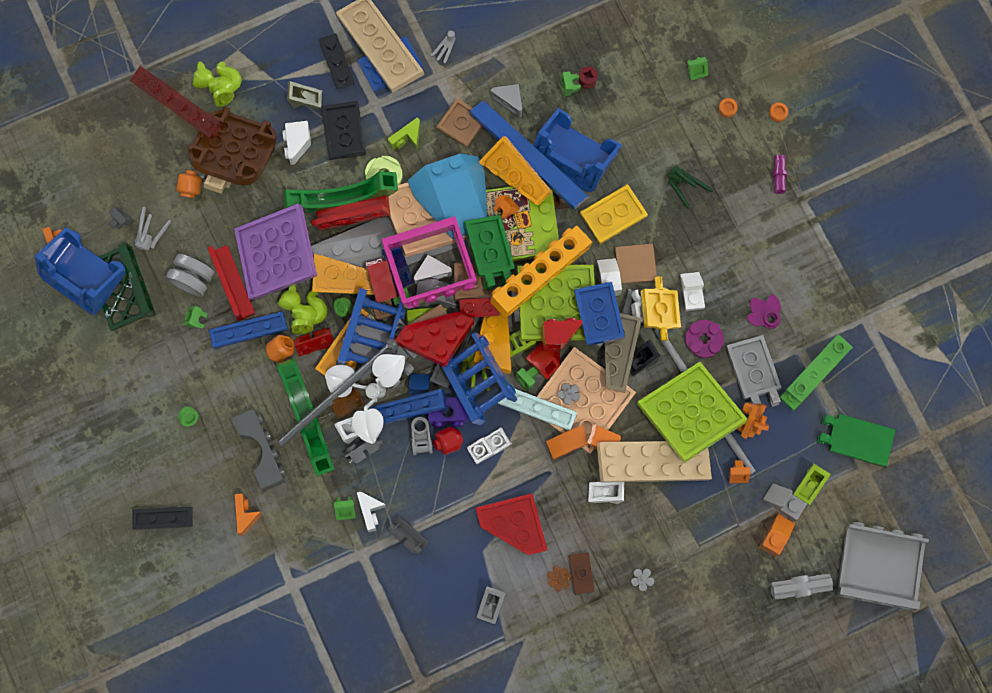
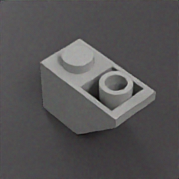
M435 279L418 281L416 295L450 284ZM443 295L437 297V300L434 302L426 303L429 305L441 304L442 306L459 307V301H455V295L450 297Z

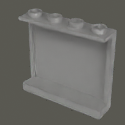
M853 522V524L846 527L836 596L911 611L919 610L918 594L925 543H928L929 539H925L923 535L911 533V536L903 534L904 531L901 530L884 531V527L880 526L868 528L864 527L865 524Z

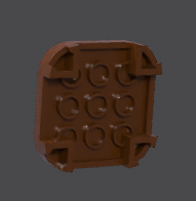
M223 107V110L213 113L209 111L205 115V122L193 144L190 143L189 145L190 164L195 170L236 185H251L261 177L275 150L276 133L271 127L270 122L264 120L262 124L230 113V108Z

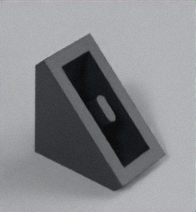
M648 340L634 351L630 369L633 376L658 362L660 354L651 340Z

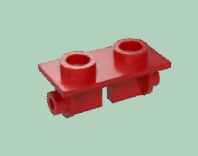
M491 297L459 300L461 313L468 317L500 315L499 311L490 303Z
M330 328L313 332L315 338L312 339L310 334L296 337L297 339L293 341L298 356L308 355L330 347L334 342Z

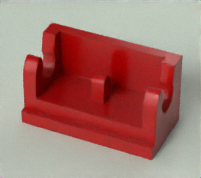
M379 259L367 262L366 266L376 301L381 302L397 297L387 260Z

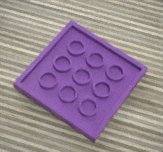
M301 204L290 206L234 229L248 298L250 300L261 298L317 276Z

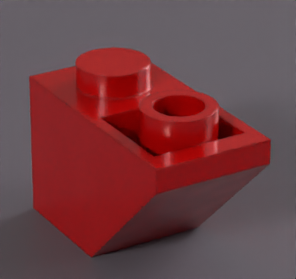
M567 318L565 321L549 319L543 322L541 327L543 350L563 349L580 329L582 320Z
M541 342L525 359L531 368L534 367L538 374L547 380L560 367V349L543 350V342Z

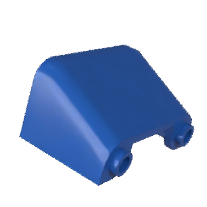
M558 108L538 132L533 146L579 188L592 192L598 186L619 153L622 144L613 139H606L600 145L571 128L572 119L570 115Z
M66 227L34 256L38 275L43 281L85 311L96 315L124 277L125 267L119 261L106 263L82 246L81 236L78 232L71 231Z

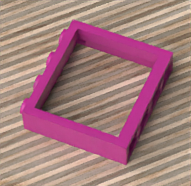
M455 216L381 239L403 308L408 307V309L419 306L418 303L424 301L431 303L436 301L437 297L443 295L450 297L455 295L456 291L462 289L463 291H469L477 285V279ZM452 230L468 279L406 298L391 249Z

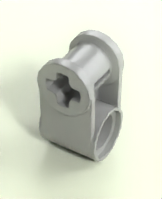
M417 417L411 424L413 456L424 452L433 454L428 421L423 417ZM423 422L426 428L423 431H417L415 425Z

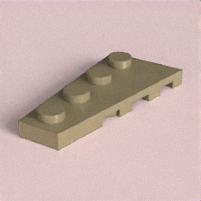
M620 313L625 338L605 342L606 389L625 393L642 318Z

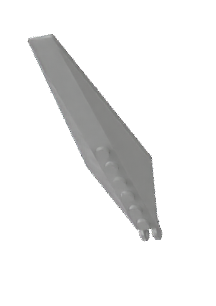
M390 217L377 218L312 245L313 259L314 253L363 268H367V262L379 259L387 260L381 239L396 235ZM463 240L464 244L467 245L468 240ZM453 243L406 258L401 246L391 249L396 268L400 269L425 260L427 255L434 257L456 249L458 246L457 243Z

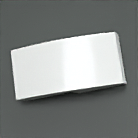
M499 428L485 438L483 437L468 446L467 449L476 464H479L509 447L512 443L503 428Z

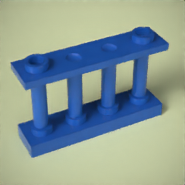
M360 288L337 365H345V362H350V360L365 364L371 359L352 353L353 351L349 350L351 343H359L379 350L386 345V343L358 335L355 332L357 325H365L390 333L389 339H393L399 319L403 320L406 311L401 301L399 307L396 308L369 300V297H366L367 290ZM362 307H369L396 315L393 326L363 317L364 315L360 314Z
M474 332L471 335L476 343L454 358L452 357L447 366H442L471 422L482 425L486 422L483 416L485 411L504 398L516 402L517 398L514 387L510 383L508 384L488 347L489 342L487 338ZM480 349L484 359L464 373H460L457 368L458 364ZM486 366H489L493 375L474 388L468 389L466 385L467 379ZM495 382H498L502 391L480 406L477 405L474 400L476 395Z

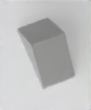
M519 84L494 87L490 90V98L520 118L522 116Z
M487 586L476 618L495 624L506 593Z

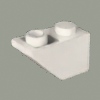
M308 121L285 123L286 130H282L283 140L287 141L288 146L284 148L285 158L289 159L291 165H294L311 146Z

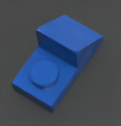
M410 374L409 397L429 392L430 374Z

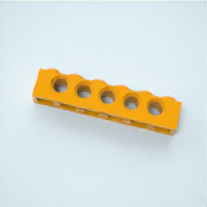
M575 226L573 229L568 228L562 234V238L559 241L555 239L549 244L547 251L539 252L531 264L526 263L520 269L521 272L515 276L513 274L506 280V285L502 288L500 286L491 293L490 303L506 319L590 249L592 241L578 226ZM564 245H570L572 249L567 250ZM555 256L559 261H552L550 257ZM536 268H542L545 272L538 273ZM526 279V280H528L531 284H530V285H524L521 280ZM513 291L517 296L510 297L507 292Z

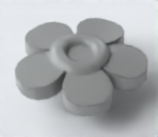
M568 383L563 384V391L558 392V397L564 399L566 405L572 404V400L579 401L580 394L577 393L579 387L572 385L570 389Z
M640 569L634 571L633 574L637 578H633L631 583L633 586L639 585L640 591H646L647 585L652 586L654 584V579L649 577L651 575L649 569L643 570V573Z

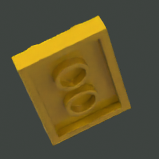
M628 184L580 212L581 217L599 245L648 216Z

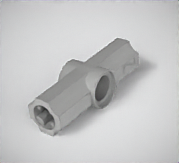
M830 574L810 577L805 575L791 578V580L770 583L773 600L789 597L801 598L811 596L814 593L833 590Z

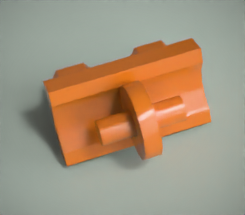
M750 402L744 404L742 412L749 415L745 424L737 428L742 433L741 437L745 439L747 437H754L755 433L760 435L762 430L769 429L770 426L765 423L767 416L763 415L766 405Z

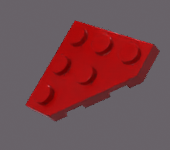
M454 312L404 326L395 341L398 346L446 367L474 325V319L462 313Z
M533 493L476 508L480 528L528 556L547 551Z

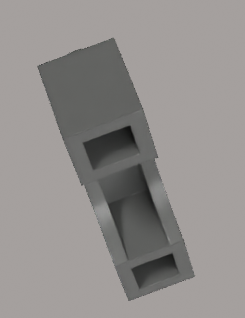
M252 409L233 417L232 419L239 436L242 439H252L258 442L262 448V460L254 470V473L263 492L285 483L283 477L286 476L283 466H278L276 459L279 456L275 447L272 449L270 447L269 441H272L268 430H263L261 424L265 422L261 413H257Z

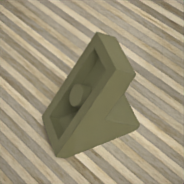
M289 81L287 100L293 109L302 105L318 110L321 108L322 90Z

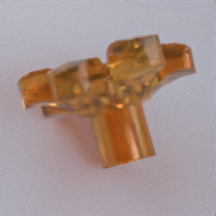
M558 566L553 567L554 573L548 572L547 577L551 579L548 582L549 587L555 586V591L560 592L562 587L568 589L570 585L567 581L572 580V575L567 574L568 569L563 567L560 570Z

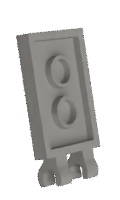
M371 314L368 317H366L368 319L375 320ZM357 325L355 332L360 336L386 344L385 340L390 337L387 332L365 325ZM351 343L350 350L353 351L352 353L372 358L380 351L379 349L359 343ZM398 346L396 352L392 355L405 356L403 372L409 376L413 372L414 367L406 361L409 355ZM400 380L392 386L393 389L400 384Z
M761 335L727 345L726 350L744 400L750 399L751 403L761 404L759 396L768 394L771 407L779 405L781 401L777 391L781 390L782 387L764 336Z

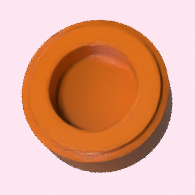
M731 98L723 99L718 107L720 115L725 118L733 117L738 109L737 103Z
M775 103L769 110V116L775 122L784 121L788 115V108L783 103Z

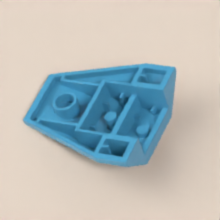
M460 153L425 165L408 180V184L414 198L436 222L455 216L461 235L464 236L466 235L463 226L464 221L488 216L484 169L479 163L478 156ZM452 230L446 232L452 239H455Z

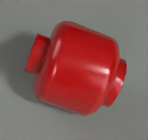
M453 427L436 432L435 440H433L435 450L440 451L443 455L460 450L461 444H463L460 431Z

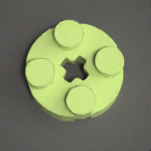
M382 156L377 159L374 158L368 163L365 169L366 179L374 176L379 171L396 172L398 185L401 184L403 179L402 169L396 159L390 156Z

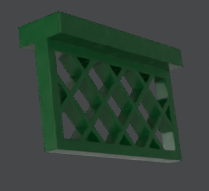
M122 243L118 245L119 248L98 256L102 260L107 259L105 262L109 264L113 256L119 254L120 262L124 265L127 275L124 283H119L123 285L119 295L111 294L117 297L113 308L107 306V303L102 307L111 331L144 317L150 318L156 315L132 246L127 243ZM126 287L132 289L133 292L130 300L122 298ZM121 300L129 302L124 313L117 310ZM132 305L138 306L140 314L135 316L128 315ZM115 312H118L123 317L119 323L114 325L112 318Z

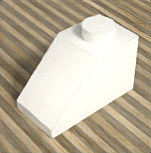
M616 258L597 260L600 284L612 282L615 296H620L622 285Z

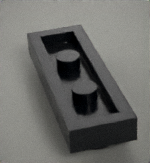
M337 34L320 38L319 41L337 90L354 85V80Z
M193 507L132 509L133 530L193 527Z

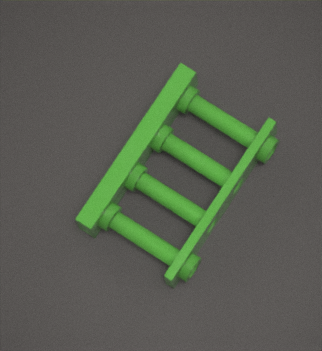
M838 334L780 397V401L790 410L794 411L853 347Z

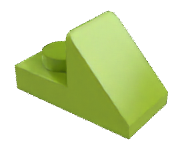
M417 117L388 138V145L392 150L402 148L408 140L417 151L420 134L419 118Z
M813 464L807 470L805 477L793 495L811 505L831 474Z

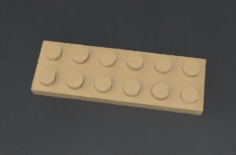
M356 0L336 12L338 19L392 93L424 75L420 65L371 0Z
M667 441L597 443L601 483L708 481L712 479L708 448L686 463H683Z

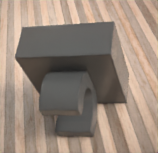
M113 207L109 212L114 217L109 222L113 229H120L123 225L131 226L134 222V219L122 208Z

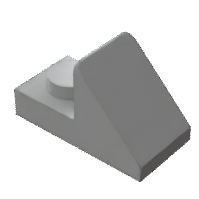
M774 483L763 498V501L795 521L798 520L807 503L794 496L792 490Z

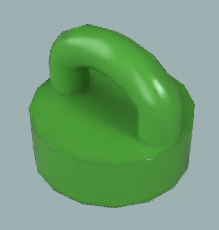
M341 297L335 300L334 310L338 316L344 317L353 312L354 306L348 298Z
M184 407L178 413L177 418L183 426L190 427L197 422L198 413L193 407Z

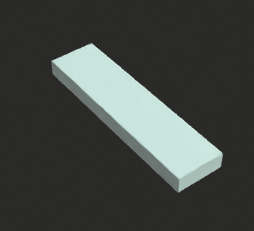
M515 389L516 402L510 401L507 398L498 402L502 406L568 431L571 430L577 415L575 411Z

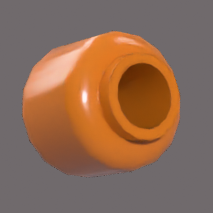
M186 170V173L178 175L176 190L180 193V196L195 198V196L200 194L202 178L197 176V172Z
M285 335L274 337L266 345L268 358L276 363H282L294 353L293 340Z

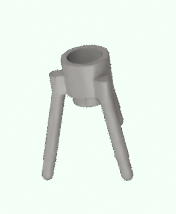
M144 206L142 207L134 246L141 250L149 251L150 248L154 249L157 241L171 224V220L167 221L152 241V236L147 234L152 217L151 214L148 215L143 229L146 207Z

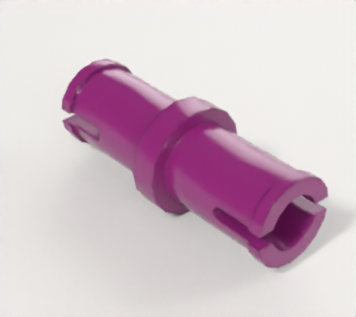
M776 155L774 157L772 177L774 178V193L784 194L786 192V177L788 173L786 171V156Z

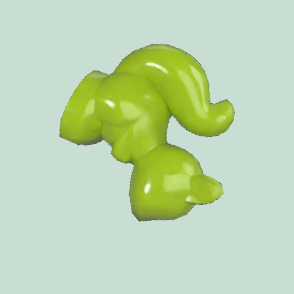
M199 61L197 70L193 74L192 85L197 89L209 88V92L213 94L214 103L217 107L229 104L235 96L234 92L240 87L242 77L238 70L233 67H225V62H219L216 66V71L220 77H214L212 72L205 68L203 62Z
M296 284L290 286L287 291L282 293L277 304L284 310L292 311V318H295L291 324L292 333L297 335L307 334L313 331L314 325L324 321L328 314L326 303L316 297L319 293L312 292V290L306 296L309 305L301 304V296L296 291Z

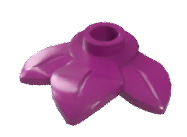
M771 294L766 302L757 298L751 299L750 308L752 313L746 317L747 320L754 326H764L767 329L778 327L781 321L778 314L781 304L778 298ZM767 318H773L774 322L769 323Z

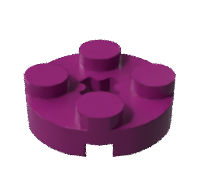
M699 320L691 324L685 335L687 349L694 356L702 359L713 357L720 351L724 343V335L719 324L709 320ZM706 335L710 340L703 344L699 337Z

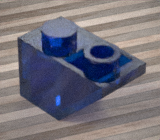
M401 248L391 249L402 286L405 287L413 284L414 282ZM382 249L383 258L387 260L385 251ZM392 276V280H393V283H394V287H395V289L397 290L396 285H395V282H394V279H393V276Z

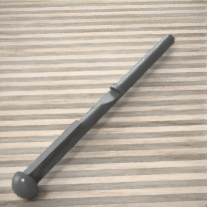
M394 339L385 340L387 344L285 434L278 441L282 447L286 445L328 406L334 404L333 400L343 394L360 378L363 381L373 372V362L378 356L396 352L398 348L397 342Z

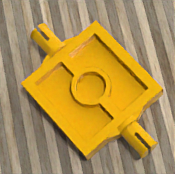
M658 276L654 278L655 289L641 290L644 328L660 330V341H668L667 329L681 328L677 290L663 288L662 277Z

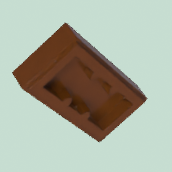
M589 552L569 555L575 595L595 592Z

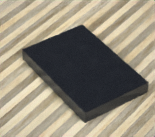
M358 101L321 106L329 160L366 155Z

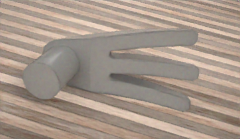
M448 31L447 36L434 50L431 57L435 56L443 47L437 57V61H439L448 48L443 63H446L455 42L454 31Z

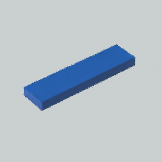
M283 311L209 329L213 349L288 331Z
M438 389L372 406L370 409H376L382 414L384 425L444 410L447 407L444 390Z

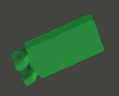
M501 215L464 221L463 226L477 278L483 277L484 290L493 289L496 286L493 277L501 276L503 287L507 284L506 280L512 276L510 271H513L515 266Z
M827 414L823 417L821 424L833 428L831 436L825 433L818 435L817 443L830 446L829 452L880 467H887L895 429L843 414H838L837 418Z

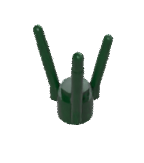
M677 165L667 174V177L670 179L668 183L674 188L687 209L690 206L677 187V183L680 185L686 181L694 188H697L698 184L709 192H713L712 188L691 176Z

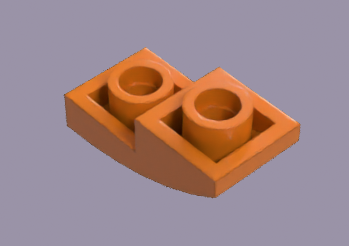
M583 425L546 441L553 460L589 445Z

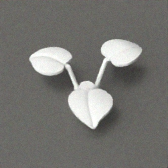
M383 354L378 356L372 366L373 374L378 377L376 383H370L367 386L356 383L352 385L353 387L365 389L366 395L372 399L364 407V411L355 412L352 419L354 431L362 440L374 444L384 423L383 416L378 410H368V408L374 402H377V399L385 396V387H392L399 381L405 364V356ZM347 365L331 367L325 374L330 392L333 393L355 373L354 369ZM352 386L338 397L349 395L352 391Z

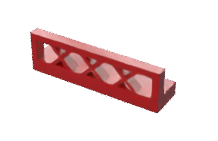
M381 196L316 211L317 219L311 221L312 226L320 231L390 216L389 197Z
M228 245L216 250L213 246L208 247L207 249L237 321L255 315Z

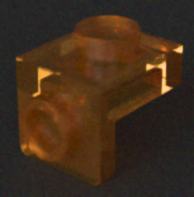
M352 389L349 395L335 398L333 400L335 403L330 406L338 419H342L355 408L364 405L359 392Z

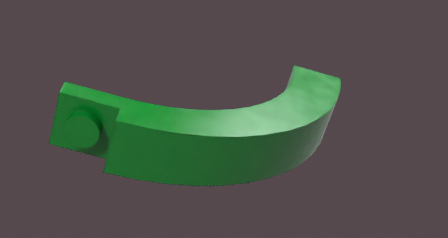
M379 171L374 176L359 183L333 189H286L283 192L285 208L301 204L304 213H316V211L381 196L389 197L398 191L396 172Z
M293 358L276 364L299 423L314 407L296 360ZM316 417L301 430V434L317 477L333 471L335 468Z

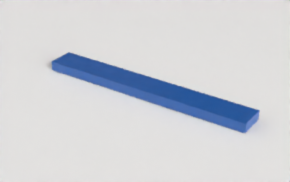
M484 100L470 110V115L498 141L503 136L507 137L545 184L573 210L588 199V195Z

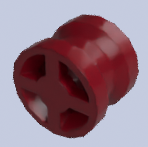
M589 66L582 68L579 73V85L584 89L593 88L597 82V71Z

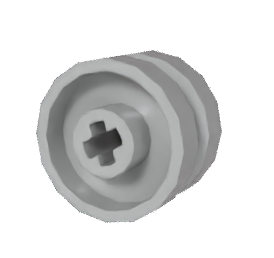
M177 254L173 261L177 269H169L165 279L187 293L203 297L207 290L204 282H211L215 272L194 258Z

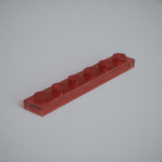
M139 66L130 80L211 139L215 137L223 123L142 66Z

